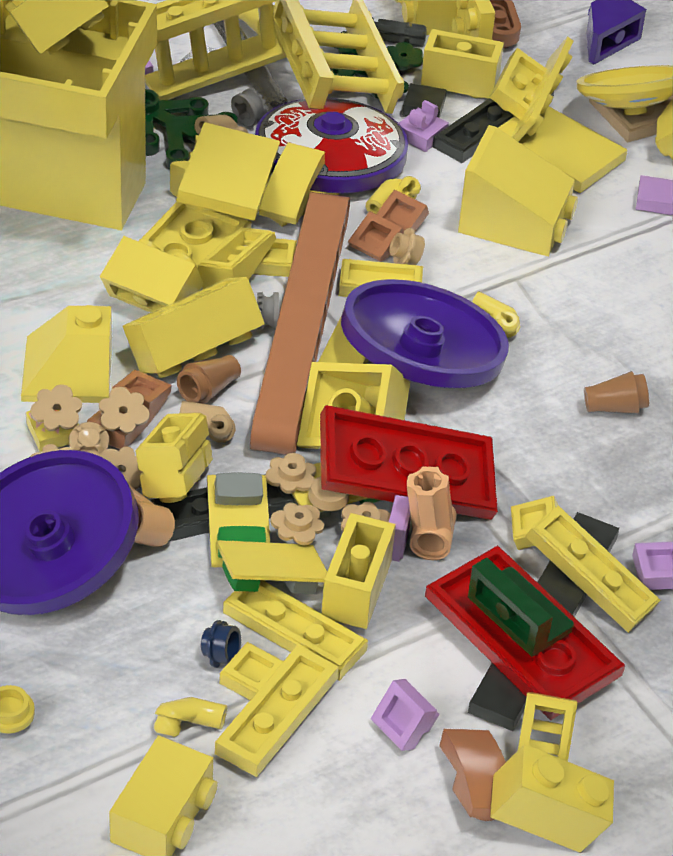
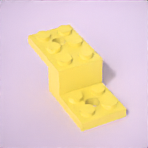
M395 0L396 3L400 2L402 6L404 22L409 23L410 27H412V23L425 25L427 29L426 35H430L431 30L435 29L492 40L495 10L490 0Z

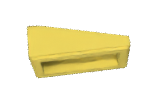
M243 227L237 230L198 264L199 274L204 283L202 288L205 289L227 278L248 277L250 279L276 240L275 232Z
M527 692L518 750L526 744L543 752L558 755V758L568 761L578 702L571 699ZM535 709L564 714L563 724L534 719ZM538 730L560 734V743L556 744L530 739L531 731Z

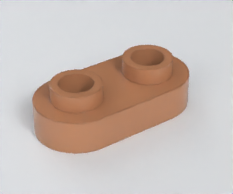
M490 0L495 10L492 40L504 42L503 48H508L516 44L520 39L521 23L512 0Z

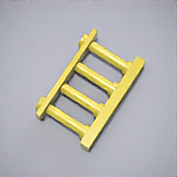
M166 0L157 3V46L155 53L158 71L145 75L146 85L150 90L155 91L159 95L160 100H169L287 58L275 31L273 2L279 0ZM258 8L261 34L241 41L238 15ZM224 20L227 46L207 53L204 27ZM189 32L193 58L173 65L169 39Z
M279 0L275 2L273 9L275 31L309 108L323 109L328 94H331L334 90L375 93L385 113L393 114L397 100L402 97L404 92V80L400 76L372 19L371 12L368 11L363 0H353L349 13L304 9L300 5L299 0ZM310 25L345 27L348 33L314 31ZM320 46L356 49L358 55L324 53ZM330 68L366 71L369 78L334 75Z

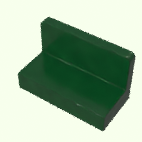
M487 557L472 566L468 598L531 657L539 654L573 631V621L513 567L500 570Z

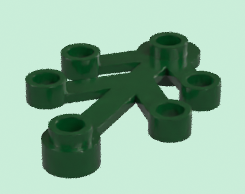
M145 89L146 156H153L160 150V138L158 134L154 133L153 129L154 121L166 127L168 142L166 167L170 170L172 162L188 161L189 152L184 148L183 137L195 143V135H199L195 130L196 119L202 116H212L208 115V101L202 97H192L185 100H160L159 95L155 91ZM186 112V116H174L171 114ZM221 112L216 114L227 115L238 125V117L234 113Z

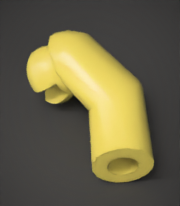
M406 176L403 179L386 180L366 202L365 207L367 211L377 214L394 189L416 199L417 194L421 190L419 181L412 176Z
M480 291L477 292L472 302L497 321L507 338L515 336L520 330V320L516 311L512 307Z
M194 697L161 703L154 713L158 715L154 723V730L156 733L176 737L181 730V721L221 730L226 720L227 705Z

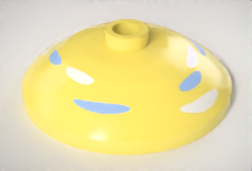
M673 65L625 67L588 74L577 79V90L585 97L602 106L624 109L625 115L644 114L647 112V106L663 102L673 95Z

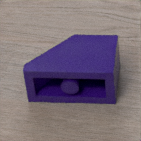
M595 0L591 2L586 31L588 61L594 65L640 40L647 9L632 0Z

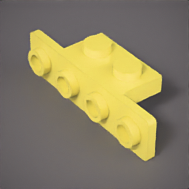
M568 36L550 56L545 67L517 48L509 57L489 97L503 110L510 112L520 119L512 135V138L518 142L525 134L532 136L537 131L544 119L541 115L554 98L551 94L563 78L561 73L572 59V55L568 52L574 40Z

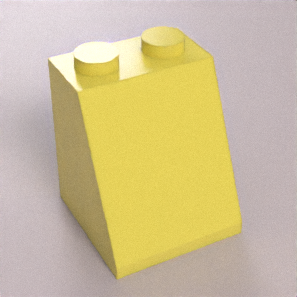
M489 125L465 170L458 233L549 257L555 242L562 243L568 224L566 219L572 220L578 203V197L572 196L575 180L499 128Z

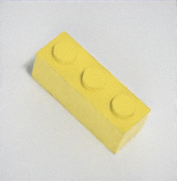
M248 277L227 278L131 321L122 327L139 371L142 373H157L158 378H163L181 371V363L191 358L194 361H200L217 354L216 347L225 342H228L229 345H234L250 339L253 336L251 330L265 323Z

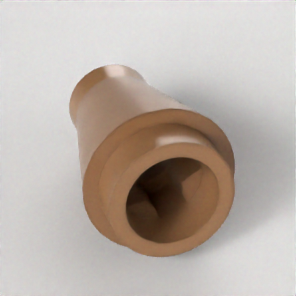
M232 355L188 363L177 376L178 390L186 401L205 404L229 383L240 377V364Z
M630 371L599 384L584 387V399L588 413L595 411L639 413V409L649 407V393L644 374L634 375Z

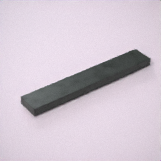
M577 512L573 519L610 553L617 540L619 528ZM551 560L538 580V583L574 617L576 616L587 594ZM491 663L469 702L468 713L514 731L524 712L526 696Z

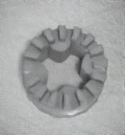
M248 88L231 99L232 112L244 126L253 125L268 112L266 110L268 107L264 104L266 100H261L263 95H258L259 91H254V88Z
M258 292L257 304L265 324L258 327L257 330H263L264 326L267 325L276 330L279 318V292H273V295L270 297L264 296L263 292Z

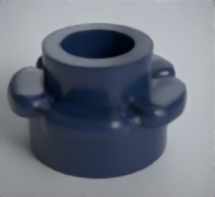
M216 620L211 628H206L202 634L201 652L203 656L210 658V665L214 668H218L221 663L228 664L241 649L240 629L237 626L228 625L226 621Z

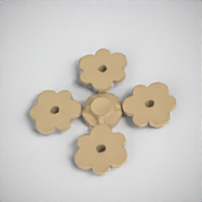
M57 385L51 391L42 389L38 392V401L30 409L31 417L37 422H44V427L48 431H55L59 427L63 429L73 428L69 435L70 447L58 449L54 444H47L43 447L42 453L58 450H78L93 453L110 461L119 471H124L122 474L132 488L135 490L140 488V475L143 471L138 469L134 450L131 447H123L119 451L111 448L107 449L109 435L106 430L115 431L120 429L121 432L130 434L135 430V426L147 423L149 420V410L143 405L144 397L142 394L137 392L130 394L124 387L113 388L109 393V398H104L99 402V410L103 413L101 416V426L93 422L77 425L79 422L78 412L82 409V401L77 397H73V392L67 385ZM41 452L34 453L30 457L41 454Z
M289 453L284 458L275 457L271 459L270 469L266 471L265 475L266 482L272 486H280V489L287 494L294 493L296 489L299 491H309L308 498L312 505L303 506L288 503L284 506V510L276 511L271 515V525L278 529L280 539L285 541L293 539L301 545L311 544L315 540V534H320L324 530V523L319 520L320 512L318 509L324 511L342 509V531L345 528L350 513L389 522L391 514L386 510L377 509L376 505L371 502H364L361 505H347L349 494L322 490L321 476L316 479L313 477L316 474L315 465L305 463V458L302 455Z

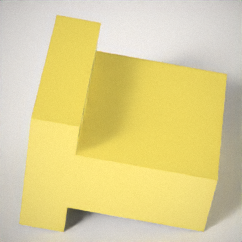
M0 0V206L122 230L146 184L145 66L157 46V4L137 0H105L108 7L101 11L104 18L85 31L81 26L67 35L70 42L50 55L47 50L41 54L36 51L5 8V5L12 0Z

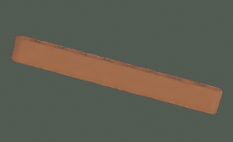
M310 192L253 419L250 441L251 450L285 455L296 453L311 362H316L347 228L350 197Z

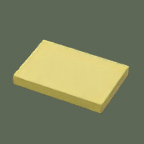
M549 106L541 115L544 119L537 131L532 136L525 134L519 141V143L575 180L573 190L578 193L583 192L624 162L627 155L626 148ZM514 116L498 128L512 137L520 119Z
M204 122L180 183L176 201L255 221L278 154L280 141Z
M177 201L141 239L151 241L161 251L171 255L181 253L188 256L196 263L198 269V264L241 227L251 228L252 222L244 218Z

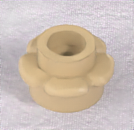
M407 228L404 234L397 233L393 237L389 252L393 256L394 263L417 265L424 252L425 240L422 236L414 234V229Z

